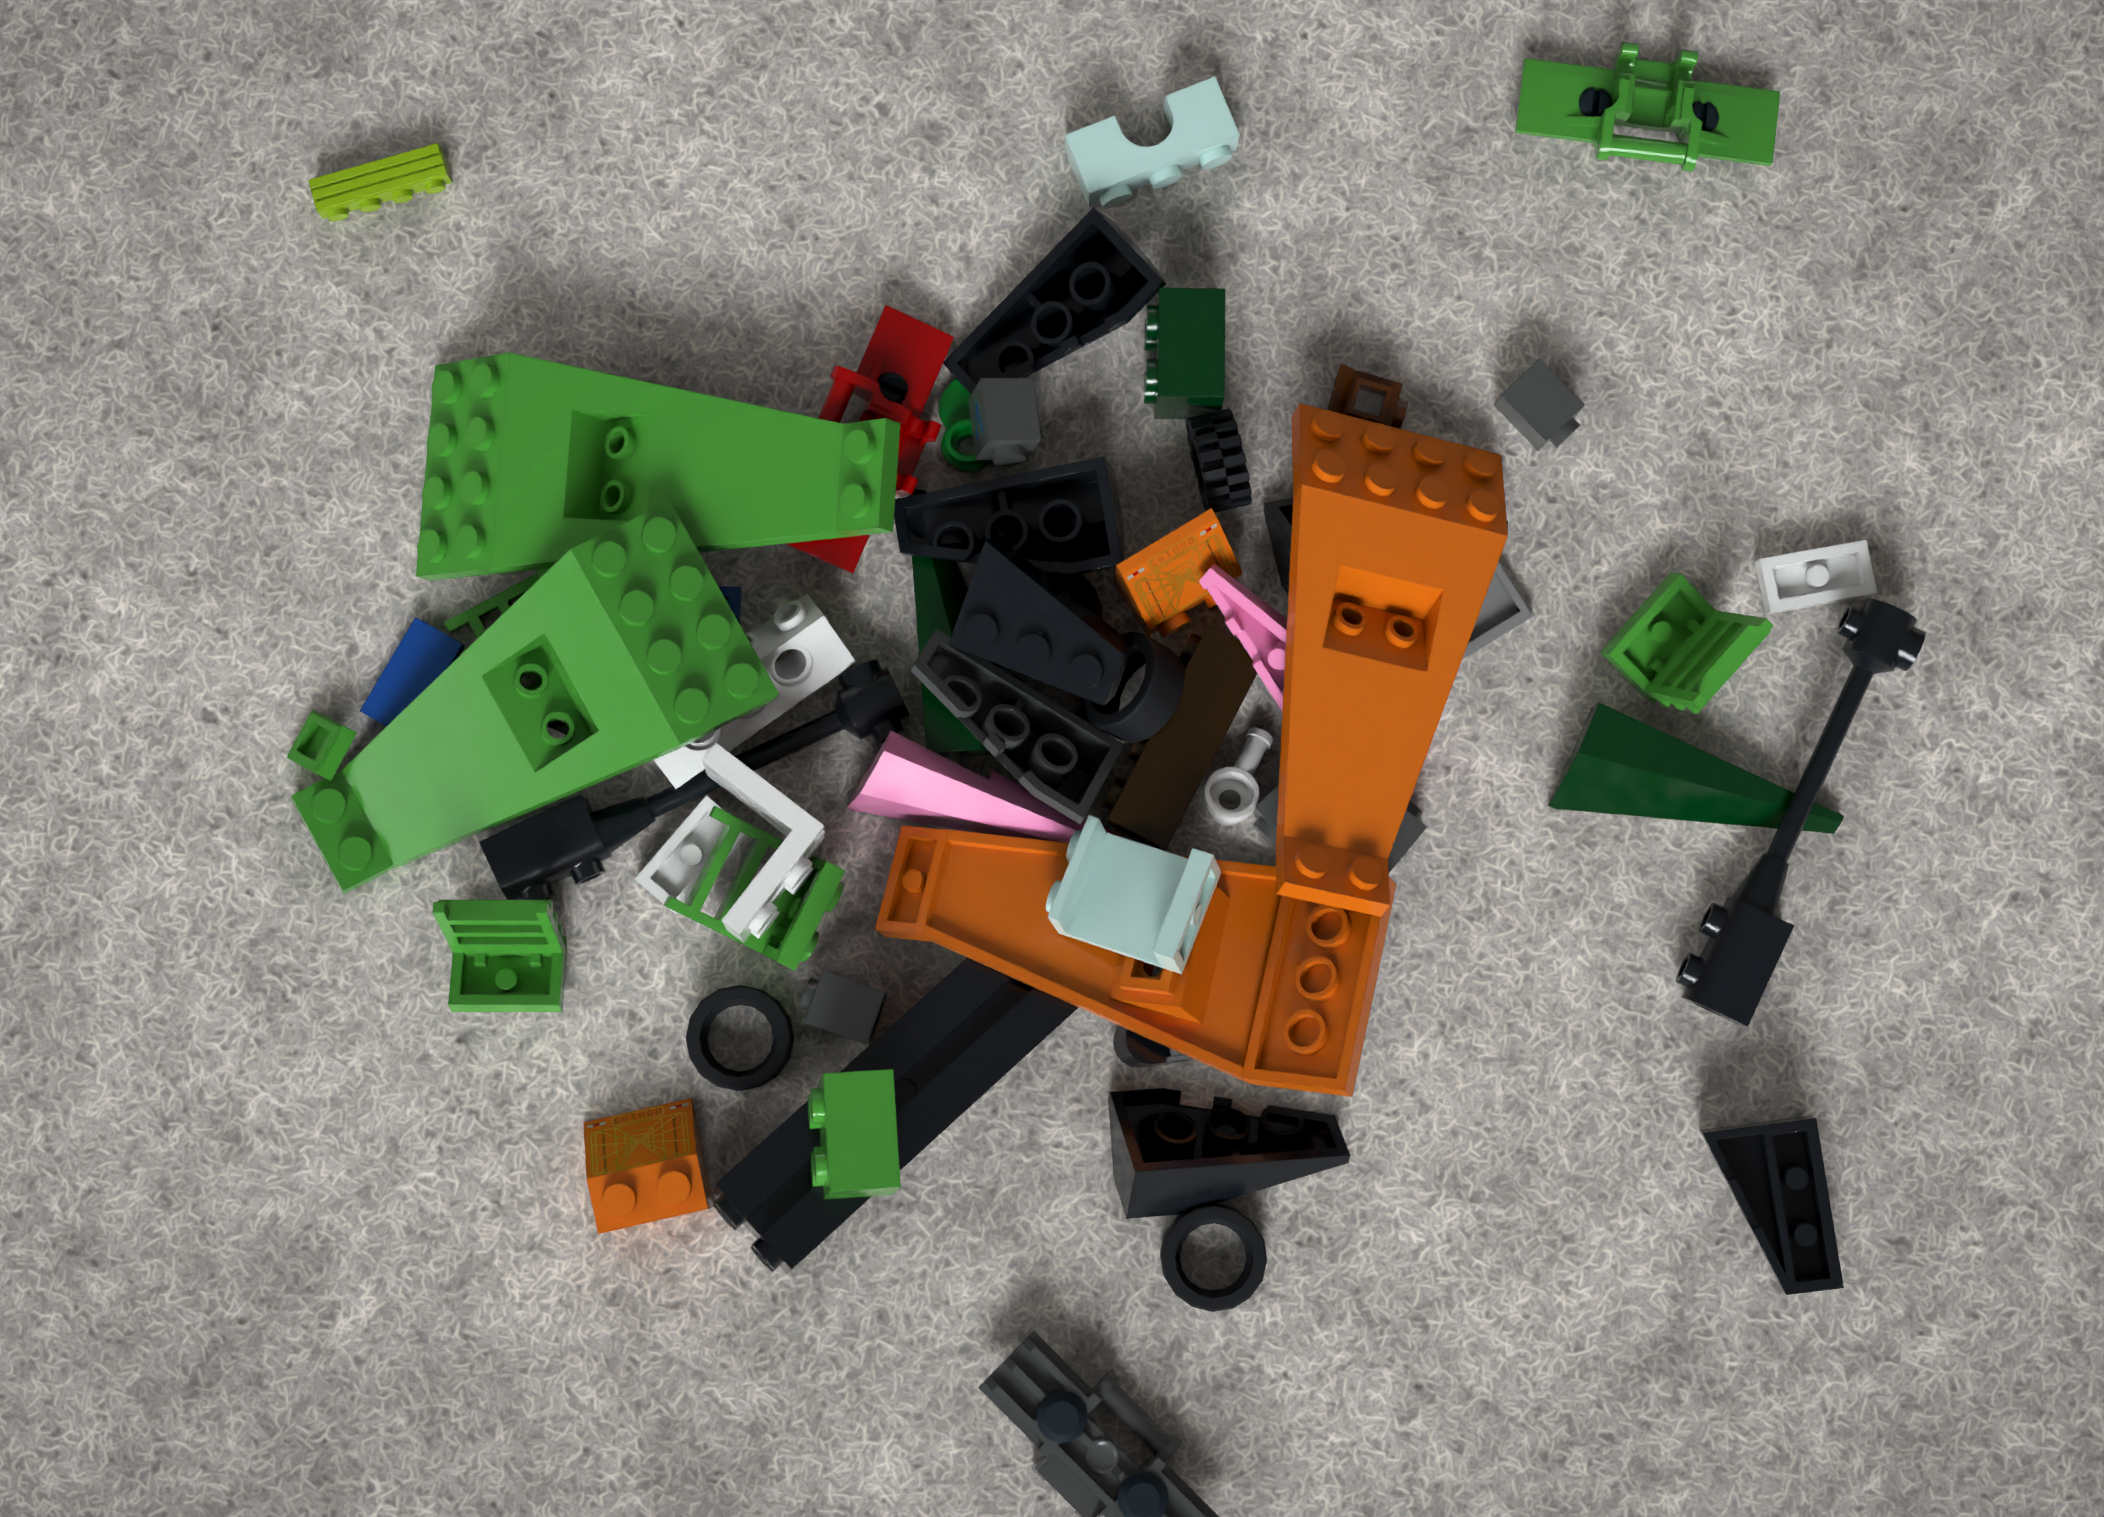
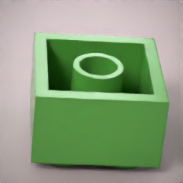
M893 1069L823 1073L817 1088L810 1089V1094H808L809 1129L820 1128L821 1147H814V1152H811L813 1187L823 1186L824 1199L893 1195L901 1187Z

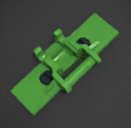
M1622 42L1615 57L1613 70L1525 58L1523 61L1515 133L1593 143V147H1596L1595 159L1607 161L1609 156L1670 163L1681 165V171L1688 172L1694 171L1698 157L1771 166L1773 163L1780 91L1691 80L1693 68L1698 60V51L1682 49L1676 60L1672 63L1637 59L1639 44ZM1614 125L1672 132L1677 135L1679 142L1613 134Z

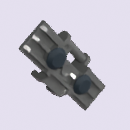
M1033 1330L978 1387L1038 1447V1450L1044 1457H1040L1032 1465L1031 1469L1043 1481L1046 1480L1075 1509V1513L1079 1517H1100L1102 1515L1105 1517H1220L1166 1463L1181 1446L1182 1441L1175 1434L1169 1437L1116 1384L1119 1378L1111 1370L1091 1388ZM1101 1401L1153 1452L1144 1464L1139 1465L1130 1455L1127 1456L1098 1427L1097 1422L1089 1415Z

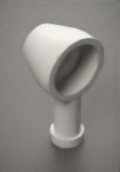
M1257 727L1249 728L1245 736L1246 742L1234 766L1215 771L1210 775L1205 784L1203 795L1206 809L1215 821L1222 825H1234L1246 820L1254 812L1255 806L1258 804L1259 786L1253 775L1265 751L1270 749L1274 741L1273 737L1263 729ZM1230 798L1237 803L1238 807L1228 810L1221 806L1220 801Z

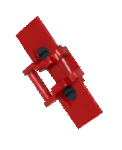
M885 305L857 371L854 372L841 366H834L830 375L834 382L818 418L840 423L851 395L854 394L865 399L866 402L858 422L888 418L900 423L896 495L908 497L913 495L918 483V479L912 475L926 442L936 441L942 427L941 424L929 420L927 422L919 418L954 337ZM870 535L786 543V545L853 574Z

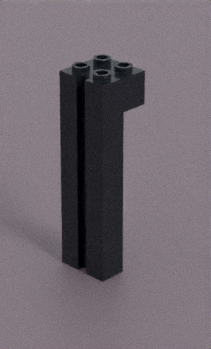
M966 958L840 1072L893 1069L899 1168L901 1171L1079 1007L970 958ZM808 1101L715 1183L713 1192L718 1197L714 1201V1209L734 1231L741 1225H744L757 1240L750 1249L771 1272H774L780 1266L788 1274L872 1197L824 1199L823 1186L813 1187L811 1152H814V1147H821L820 1128L809 1129Z

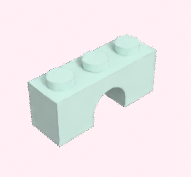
M1215 76L1165 96L1163 111L1171 132L1165 140L1157 145L1146 147L1130 142L1122 133L1115 115L1065 135V152L1088 207L1101 203L1104 209L1116 207L1131 199L1133 196L1131 191L1150 183L1153 189H1161L1182 178L1181 171L1201 164L1203 170H1209L1226 163L1232 158L1231 151L1237 149L1240 134Z

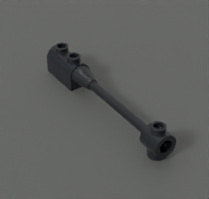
M1866 598L1861 608L1850 604L1843 614L1836 633L1847 638L1842 650L1853 667L1767 853L1762 854L1732 897H1727L1723 907L1716 903H1711L1705 912L1699 926V933L1709 937L1700 957L1692 953L1687 954L1676 976V983L1686 987L1681 996L1686 1001L1737 1025L1748 1027L1794 928V925L1774 916L1789 867L1787 861L1873 675L1893 672L1896 667L1907 671L1917 658L1924 643L1926 632L1915 627L1917 619L1908 612L1886 602Z
M873 660L849 670L838 678L843 689L838 690L834 711L736 756V758L755 772L843 730L860 740L871 736L876 746L881 745L885 742L890 731L899 735L905 733L901 722L910 718V714L889 669L882 670L879 661ZM703 771L677 789L671 786L648 798L645 796L634 798L593 812L588 799L578 795L481 840L479 843L507 900H549L556 896L552 884L572 876L575 885H580L601 876L606 872L602 861L612 857V852L654 823L657 817L721 788V786L708 777L706 771Z

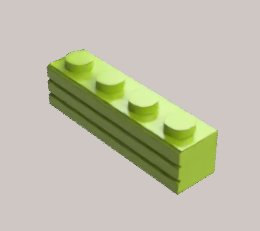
M438 143L309 179L308 182L318 214L323 219L328 218L329 221L336 222L346 219L349 216L348 212L361 209L362 212L376 211L381 208L380 203L393 200L394 203L410 201L413 199L414 193L424 190L427 194L442 192L446 188L445 184L452 183L444 151Z

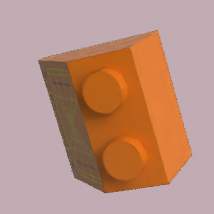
M1212 508L1117 564L1114 584L1145 634L1150 636L1159 630L1162 637L1165 638L1187 625L1191 621L1187 613L1204 602L1210 610L1217 607L1208 590L1203 589L1199 582L1213 564H1216L1238 582L1243 573L1217 516Z
M692 1098L583 1122L586 1179L598 1234L713 1207L714 1199Z

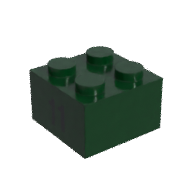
M1159 288L1157 305H1147L1144 351H1155V359H1146L1144 404H1154V419H1186L1222 409L1225 394L1226 289Z

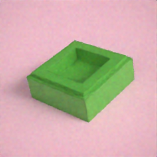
M312 710L287 758L331 781L357 732Z

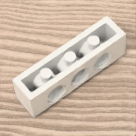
M807 593L798 600L785 603L774 613L771 619L754 631L745 633L779 693L777 698L676 751L654 759L675 789L705 769L702 760L715 743L730 752L856 663L826 617ZM792 649L785 659L776 661L782 652Z

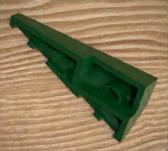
M915 489L913 495L927 492L926 490ZM912 556L919 655L936 629L950 638L954 631L968 591L956 561ZM993 663L994 665L1002 669L1001 665ZM921 682L926 748L943 757L972 754L992 755Z
M1597 703L1589 711L1573 752L1565 763L1548 807L1556 810L1778 829L1794 793L1604 704ZM1814 803L1802 831L1834 834L1844 816Z

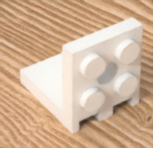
M715 743L702 760L707 776L787 836L722 919L726 930L744 943L751 934L758 939L762 937L779 914L777 911L778 907L774 904L783 892L787 890L794 895L814 869L811 867L813 862L809 859L826 839L824 837L825 831L823 830L825 826L723 747Z

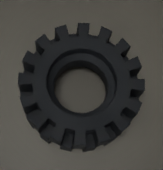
M1230 408L1186 418L1187 439L1191 450L1190 455L1198 481L1199 492L1202 495V502L1206 511L1212 508L1214 513L1251 505L1252 491L1249 483V471L1246 467L1247 461L1242 449L1241 436L1238 434V426Z

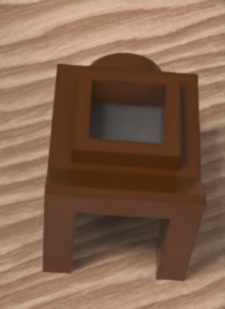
M1341 364L1334 381V388L1327 410L1401 429L1409 401L1399 398L1403 383L1361 372Z

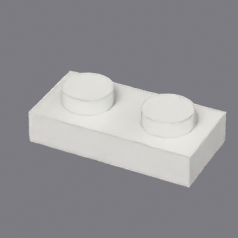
M1867 540L1760 558L1755 562L1765 615L1864 598L1878 593Z
M707 795L635 878L639 884L663 904L668 895L686 903L725 826L724 823L709 816L713 806L722 808ZM739 833L726 860L747 837L746 834ZM670 909L676 915H680V913Z

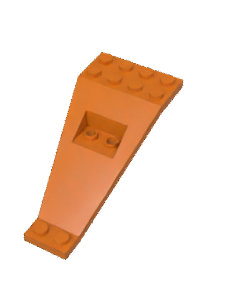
M1299 403L1291 417L1293 513L1275 848L1276 894L1382 917L1390 906L1388 858L1508 537L1501 454Z
M901 826L875 930L883 936L934 942L1248 1084L1353 1097L1397 885L1390 877V906L1382 917L1277 895L1276 866L1216 860L1221 870V875L1183 973L1179 974L1163 968L1158 975L1152 976L1155 965L1059 934L1048 919L1049 913L1046 911L1047 897L1054 882L1057 880L1062 881L1069 864L1066 859L1069 843L949 829Z

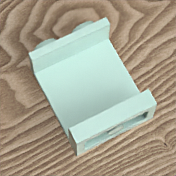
M1088 815L1082 831L1076 830L1070 839L1066 854L1069 864L1062 881H1055L1049 891L1046 902V911L1049 913L1048 919L1059 934L1182 974L1221 875V870L1214 855L1192 848L1189 858L1172 854L1107 833L1099 818Z

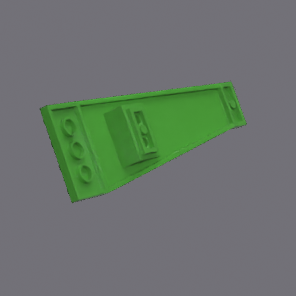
M510 352L435 365L432 383L430 426L427 437L425 480L422 490L423 502L420 535L417 544L416 577L435 581L551 568L571 548L667 501H670L699 553L893 532L900 423L888 418L842 424Z
M667 501L568 550L341 771L335 773L331 781L323 779L291 795V800L344 895L393 868L415 861L676 751L775 700L779 693L670 501ZM533 674L540 679L541 686L535 690H527L521 685L520 679L524 675ZM553 722L563 723L567 727L568 734L563 738H554L549 735L547 726Z

